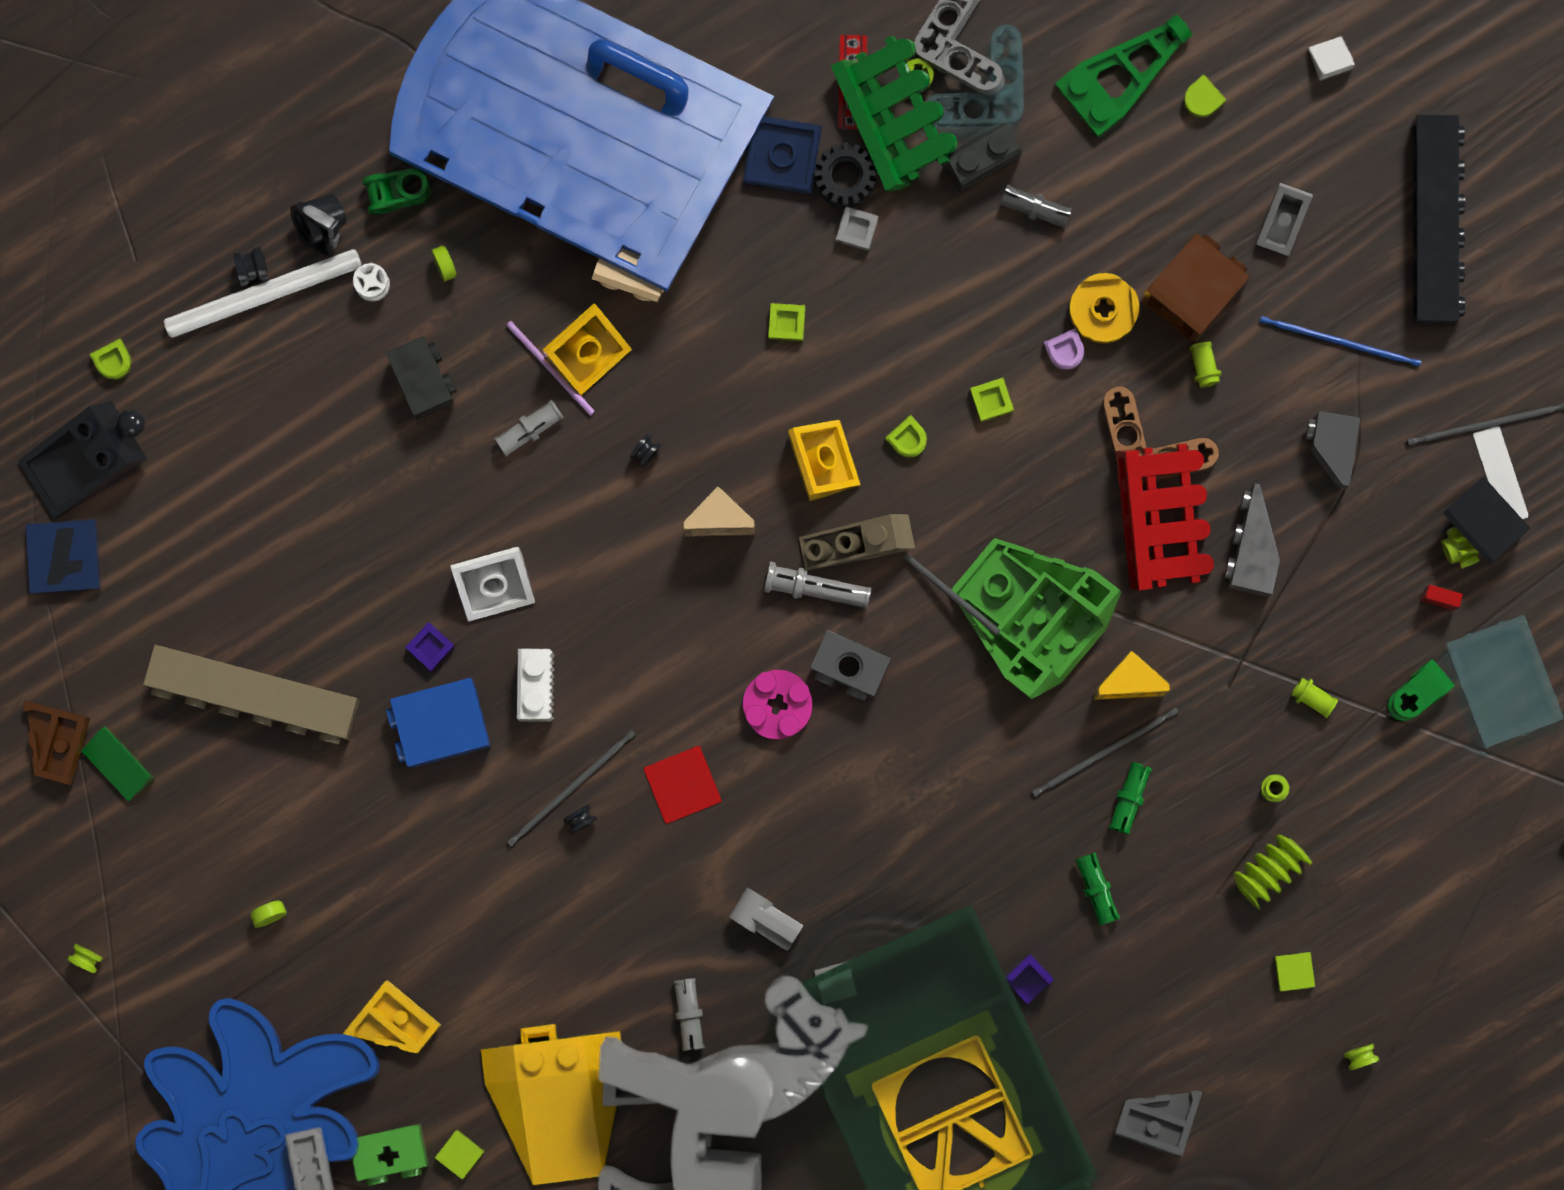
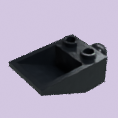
M112 401L90 405L18 460L53 519L59 518L124 478L147 460V457L134 438L144 430L145 419L139 411L133 409L125 410L120 414Z

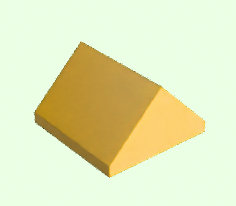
M593 304L543 349V353L546 359L569 384L582 395L632 349L598 306Z
M840 419L794 427L788 430V437L809 502L861 485Z
M1131 651L1095 691L1094 700L1165 696L1170 691V687L1167 681Z

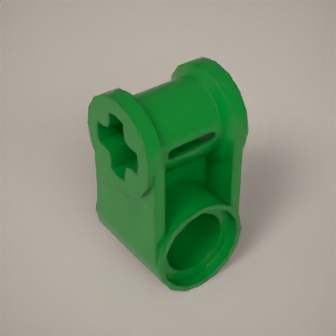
M415 168L374 174L362 179L363 186H367L370 206L367 208L368 214H384L400 208L420 205L426 202L431 195L429 180L420 170ZM413 179L421 180L422 188L418 193H406V186L409 181Z
M1431 659L1391 695L1387 704L1388 711L1394 719L1408 721L1420 715L1426 708L1441 699L1455 684L1438 664ZM1410 698L1412 701L1409 705L1410 709L1403 711L1400 708V705L1403 703L1402 699Z

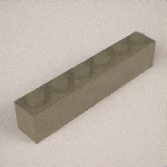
M154 645L143 684L152 688L151 695L171 700L173 694L186 697L184 704L205 709L206 703L219 706L218 713L236 718L239 717L240 712L253 715L252 722L272 727L273 721L287 724L285 731L303 736L306 735L307 730L320 733L319 740L339 745L340 739L350 740L360 700L355 697L159 645Z

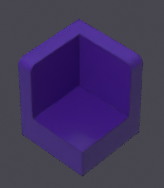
M1030 954L1003 978L1026 1004L1031 1002L1047 985L1054 981Z

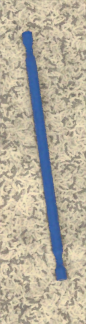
M1260 317L1259 322L1263 324L1275 325L1281 329L1395 361L1407 362L1413 366L1420 367L1421 360L1409 359L1403 355L1286 322L1274 321L1268 317Z

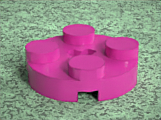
M771 670L759 674L750 682L744 694L743 710L747 722L756 733L768 739L782 740L794 736L807 725L812 713V698L808 686L796 674L785 670ZM777 695L783 696V702L788 704V708L780 710L779 714L776 715L772 713V707L767 705L769 699L773 700Z

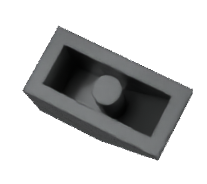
M1319 411L1315 415V419L1308 420L1305 439L1311 440L1310 451L1337 488L1346 490L1350 486L1360 418Z

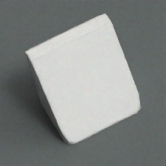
M1341 36L1308 48L1319 80L1352 70L1355 65Z

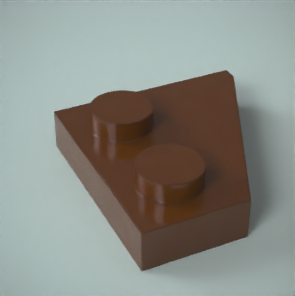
M24 700L23 709L27 713L30 732H27L29 745L33 750L32 763L34 775L71 785L90 718Z

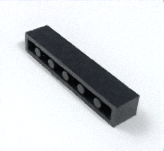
M1417 115L1413 120V326H1455L1459 322V317H1464L1465 297L1459 296V283H1464L1465 263L1459 262V248H1464L1465 229L1459 228V214H1464L1465 195L1459 194V180H1464L1465 162L1464 159H1459V146H1464L1465 128L1464 125H1459V115Z

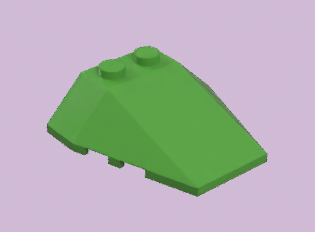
M997 538L990 542L951 589L1001 630L996 636L960 606L1005 679L1031 699L1061 684L1106 631L1121 595L1120 589L1095 570L1074 566L1055 557L1050 558L1035 553L1034 550Z

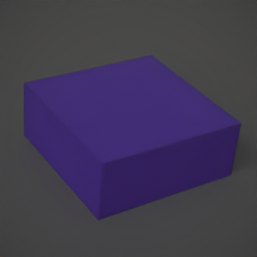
M428 622L405 648L432 672L455 645Z

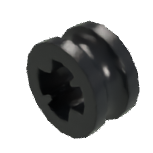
M649 433L642 438L629 455L630 459L639 460L641 468H644L652 460L662 446L660 442H652V436Z
M589 804L563 819L564 824L571 826L569 831L571 835L598 820L596 815L590 814L591 807Z

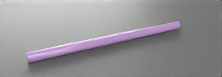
M512 321L508 322L506 326L591 416L595 410Z

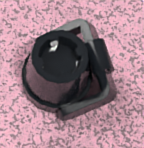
M328 194L306 202L301 201L291 206L290 215L298 233V239L319 253L329 256L339 245V228L346 224L344 209L336 196Z

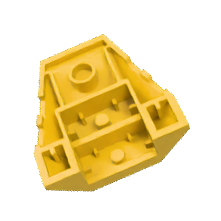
M620 1031L481 1050L485 1086L533 1185L599 1177L601 1170L606 1164L617 1105L603 1106L604 1082L599 1080L600 1048L606 1037H615L621 1041Z

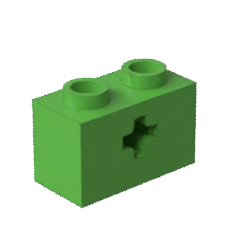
M421 1124L357 1137L359 1148L357 1154L353 1157L357 1181L366 1179L367 1186L388 1182V1174L400 1172L402 1179L421 1175V1167L429 1166ZM386 1146H390L391 1151H398L399 1157L393 1160V1166H390L387 1160H381L380 1154L386 1152Z

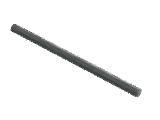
M908 553L904 556L903 559L987 629L996 636L1000 633V629Z

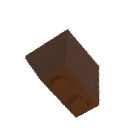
M1198 233L1190 239L1147 288L1141 300L1143 304L1193 345L1250 278L1245 273L1247 268L1243 263L1234 257L1228 259L1219 252L1221 247L1214 239L1208 235L1201 237Z

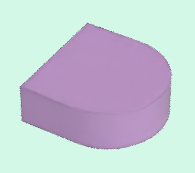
M1076 328L1043 343L1051 362L1057 368L1063 370L1073 369L1080 364L1083 358L1084 347Z

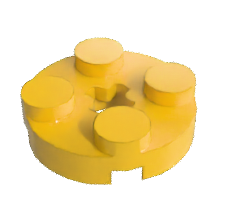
M1110 273L1095 274L1086 278L1076 288L1070 300L1069 313L1072 324L1078 330L1081 337L1095 343L1107 344L1116 342L1130 333L1139 315V300L1135 290L1127 282L1121 280L1122 278ZM1102 299H1105L1108 305H1113L1114 311L1109 312L1108 317H1102L1101 313L1095 312L1094 307L1099 306Z

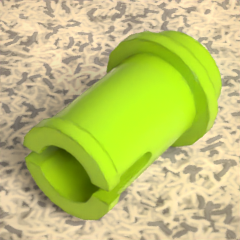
M1211 341L1197 343L1189 347L1197 373L1194 379L1195 382H1199L1200 387H1209L1220 383L1219 376L1222 375L1221 371L1216 368Z
M1302 677L1291 694L1296 698L1295 702L1299 704L1302 701L1327 718L1335 708L1338 699L1312 684L1313 680L1311 678L1307 681Z
M1269 775L1262 782L1261 795L1270 802L1282 801L1289 793V784L1281 775ZM1270 783H1274L1280 788L1277 795L1270 792Z

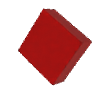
M1429 584L1424 588L1421 601L1456 610L1460 607L1463 594Z

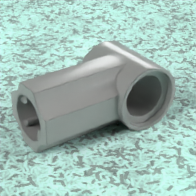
M749 888L745 889L729 915V918L753 933H760L768 938L769 941L787 951L804 926L773 907L772 902Z

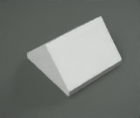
M519 547L451 565L468 622L535 603Z

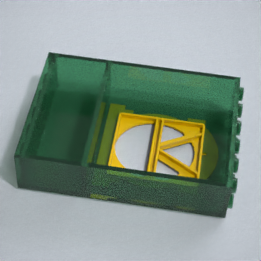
M972 904L801 983L818 1004L831 1007L834 1010L841 1008L848 1023L864 1024L867 1026L864 1036L848 1044L843 1057L820 1086L868 1190H1089L1094 1187L1092 1180L1098 1178V1175ZM943 1057L962 1059L981 1069L996 1086L992 1090L898 1133L895 1118L898 1092L906 1077L924 1062ZM998 1102H1003L1006 1115L1004 1137H997L969 1116ZM953 1123L994 1151V1157L982 1168L969 1174L950 1175ZM939 1130L936 1167L934 1170H930L920 1164L909 1153L906 1146Z

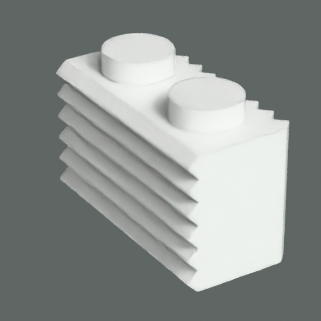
M518 649L517 719L519 721L551 722L554 719L551 715L554 712L551 708L554 703L551 700L554 698L552 693L555 691L552 688L555 684L552 681L555 677L552 673L555 670L552 666L555 663L552 658L555 655L550 649Z

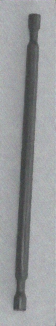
M1564 403L1558 406L1544 407L1436 432L1420 438L1407 439L1408 446L1415 445L1418 442H1428L1553 413L1557 410H1564Z
M1176 707L1171 709L1167 714L1159 716L1048 781L1046 785L1036 788L1032 791L1033 795L1037 797L1046 789L1054 787L1163 723L1167 718L1177 715L1179 711Z
M632 729L621 741H618L521 828L518 834L511 837L507 841L508 844L512 847L522 835L529 832L620 750L628 740L632 739L636 735Z

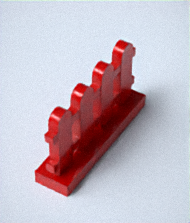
M1185 443L1176 444L1177 451L1158 454H1153L1152 447L1142 448L1143 455L1140 456L1139 450L1126 449L1116 451L1129 589H1153L1152 581H1155L1156 587L1166 586V579L1188 576L1190 583L1200 582V575L1208 574L1213 570V558L1208 554L1198 553L1197 540L1206 539L1210 534L1211 527L1206 520L1194 519L1193 506L1201 505L1206 501L1207 491L1202 485H1191L1190 471L1199 470L1203 466L1204 457L1197 450H1187V444ZM1179 473L1180 486L1157 489L1155 475ZM1142 477H1145L1146 490H1143ZM1182 507L1183 521L1160 523L1159 510ZM1146 511H1148L1149 525H1146ZM1186 542L1187 555L1164 558L1163 544ZM1148 546H1152L1153 559L1149 557Z

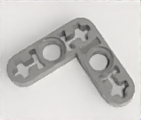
M939 0L914 41L919 59H924L933 68L981 94L988 96L998 93L1005 83V77L1000 66L955 41L980 0H961L962 5L965 6L963 9L954 1ZM947 10H953L958 13L957 21L950 26L942 25L939 20L941 14ZM934 27H936V29H937L939 32H941V33L938 35L937 38H936L937 35H936L935 31L933 30ZM936 38L935 43L938 49L936 51L930 49L926 53L923 45L925 42L931 44ZM959 54L966 55L969 58V62L964 69L954 70L950 67L951 59ZM976 66L979 72L985 75H989L993 71L996 80L994 82L988 81L983 85L984 82L981 76L974 72Z

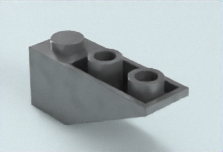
M1254 483L1250 491L1245 490L1243 493L1240 511L1245 512L1243 525H1236L1232 544L1238 545L1235 559H1228L1224 578L1230 579L1228 588L1270 597L1273 594L1280 558L1260 484Z

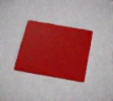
M700 746L644 767V772L666 824L722 802Z

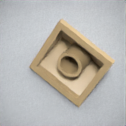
M717 487L684 521V532L686 537L755 535L754 520L720 487Z

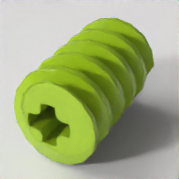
M1281 834L1275 837L1278 848L1272 844L1265 845L1264 849L1268 857L1261 853L1254 855L1257 866L1250 862L1244 864L1247 875L1239 871L1233 874L1236 885L1241 893L1258 910H1261L1257 902L1259 897L1268 903L1271 901L1267 892L1269 888L1277 893L1281 892L1278 884L1279 879L1288 884L1292 882L1288 871L1292 870L1300 875L1302 873L1299 866L1300 861L1310 866L1312 865V861L1291 838L1288 839Z

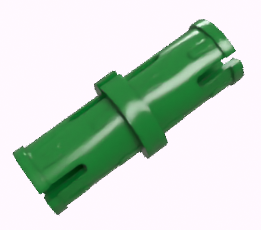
M1131 762L1123 789L1119 790L1116 796L1119 801L1112 821L1109 824V829L1113 831L1117 829L1118 833L1130 835V829L1139 806H1143L1145 800L1142 798L1152 768L1148 766L1144 768L1143 764Z
M1096 852L1075 859L1086 888L1083 890L1085 897L1089 896L1099 926L1119 919L1120 916L1109 890L1112 888L1110 881H1106L1102 873Z

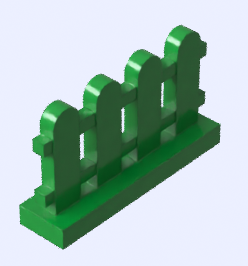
M890 36L884 39L887 46L867 56L866 52H861L855 55L857 61L840 60L831 65V68L885 190L900 191L911 185L909 179L915 180L921 177L918 170L937 160L940 165L949 162L948 154L957 148L958 142L954 134L949 132L938 134L934 123L939 121L944 113L942 105L936 101H927L925 103L920 92L928 87L930 82L929 75L923 70L910 71L906 61L911 59L916 52L914 42L903 38L896 40L895 36ZM897 67L900 78L881 87L877 77ZM910 98L914 109L895 118L891 108ZM924 129L928 140L909 150L904 139Z

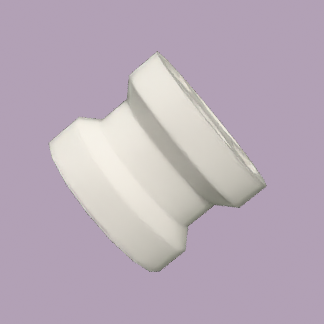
M367 263L360 266L355 271L353 277V285L359 296L364 300L371 302L379 301L389 291V278L384 269L377 264Z

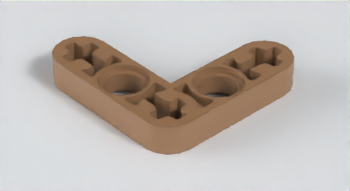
M1114 387L1104 397L1103 410L1115 459L1116 451L1134 449L1139 450V456L1143 455L1142 448L1147 447L1135 398L1127 388ZM1115 394H1119L1121 399L1128 400V403L1123 407L1125 418L1132 415L1133 420H1123L1116 425L1113 424L1112 419H1119L1117 407H1110L1109 405L1114 400ZM1130 427L1136 432L1137 439L1133 445L1125 446L1118 441L1117 433L1121 428ZM1197 438L1176 443L1187 444V450L1197 451L1198 446L1203 445L1204 450H1211L1212 455L1207 458V463H1203L1199 470L1190 471V474L1211 468L1218 459V447L1208 438ZM1176 444L1154 448L1153 454L1177 451ZM1179 473L1155 475L1156 482L1179 477ZM1142 477V485H1145V477Z

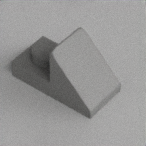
M1280 183L1273 196L1269 212L1257 240V245L1289 256L1313 194Z

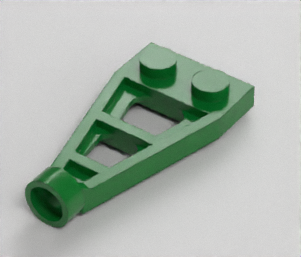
M1175 14L1162 26L1082 61L1055 83V87L1093 134L1099 138L1127 115L1180 44L1182 45L1193 36L1192 32L1182 18ZM1167 31H1169V33L1172 35L1175 41H1171L1167 38ZM1149 45L1157 54V59L1146 71L1139 72L1130 62L1128 56L1140 47ZM1114 65L1124 67L1131 77L1129 86L1117 98L1110 97L1097 81V75L1101 71Z

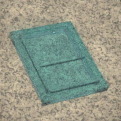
M1525 615L1505 622L1500 621L1497 625L1472 634L1468 633L1462 638L1445 644L1485 748L1519 735H1527L1530 731L1564 719Z

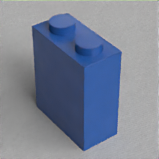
M472 678L390 699L392 707L386 709L391 729H398L401 740L395 742L397 755L400 763L406 761L407 767L410 769L491 747L475 683Z

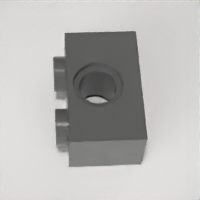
M827 630L812 662L810 671L816 673L814 676L815 680L830 687H833L834 683L837 682L848 687L845 692L846 694L865 701L867 696L874 699L891 658ZM847 658L854 659L859 665L858 673L852 677L842 675L839 671V664L842 660Z

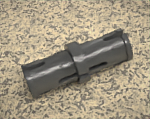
M1007 185L1000 204L1002 207L1005 206L1029 215L1028 219L1035 221L1037 218L1062 227V229H1065L1072 211L1070 207L1067 208L1043 199L1044 195L1037 193V196L1013 188L1010 185Z

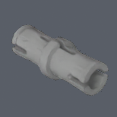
M550 400L549 403L528 417L525 415L520 417L519 423L494 439L507 457L531 439L533 441L539 439L538 435L559 420L564 419L554 402Z
M696 978L685 979L687 993H685L684 980L673 981L678 1007L675 1019H679L682 1051L693 1050L691 1035L693 1037L694 1049L705 1048L700 1024V1016H703L702 1009H698Z

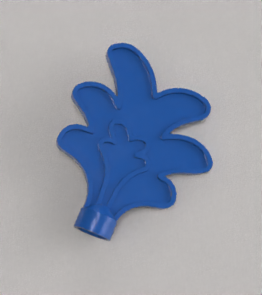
M230 998L216 1001L209 1013V1024L222 1055V1075L207 1059L185 1048H159L151 1051L145 1058L144 1068L147 1076L167 1101L176 1123L168 1120H157L145 1125L137 1134L136 1149L139 1155L158 1173L166 1190H296L285 1135L318 1127L322 1128L328 1162L352 1160L359 1148L358 1134L352 1123L336 1111L323 1107H314V1105L340 1090L374 1079L380 1070V1062L375 1051L365 1041L350 1035L325 1034L303 1040L283 1052L279 1036L270 1021L254 1007Z

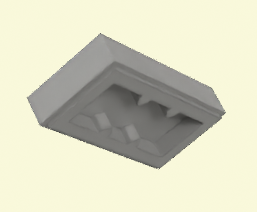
M318 1127L285 1135L295 1189L334 1190L322 1128Z

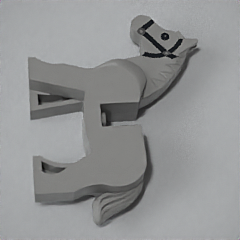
M782 976L772 982L766 993V1005L779 1019L777 1024L778 1043L733 1046L686 1065L657 1053L634 1050L615 1037H606L600 1048L599 1080L604 1082L603 1106L661 1103L677 1109L678 1114L672 1140L671 1164L673 1182L647 1183L628 1176L615 1166L604 1165L599 1174L598 1190H762L761 1153L708 1149L707 1147L711 1146L712 1134L755 1137L762 1121L781 1115L807 1098L835 1069L843 1057L848 1044L864 1036L867 1026L864 1024L848 1023L841 1008L834 1010L831 1007L818 1004L799 980L794 977Z

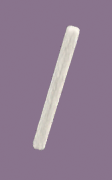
M352 249L166 318L164 320L166 331L170 337H176L356 270L361 266L359 255L356 250Z

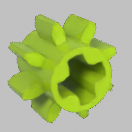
M1456 527L1448 529L1446 531L1448 538L1442 540L1441 544L1449 563L1452 565L1459 562L1463 569L1479 562L1477 556L1479 552Z

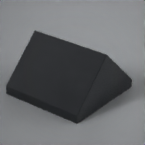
M1484 476L1443 512L1489 564H1492L1531 529Z

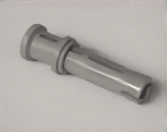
M771 561L764 592L769 593L771 590L792 594V597L795 599L806 595L862 607L863 609H867L871 593V587L807 575V571L804 568H798V570L778 567L775 562Z

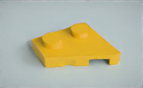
M387 980L343 1034L374 1041L375 1044L399 1047L404 1051L418 1053L441 1024Z

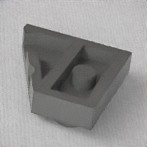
M1197 1090L1190 1093L1127 1099L1124 1101L1114 1135L1181 1158L1202 1092Z

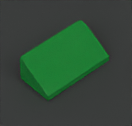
M103 726L81 750L128 802L154 779L152 774L106 726Z

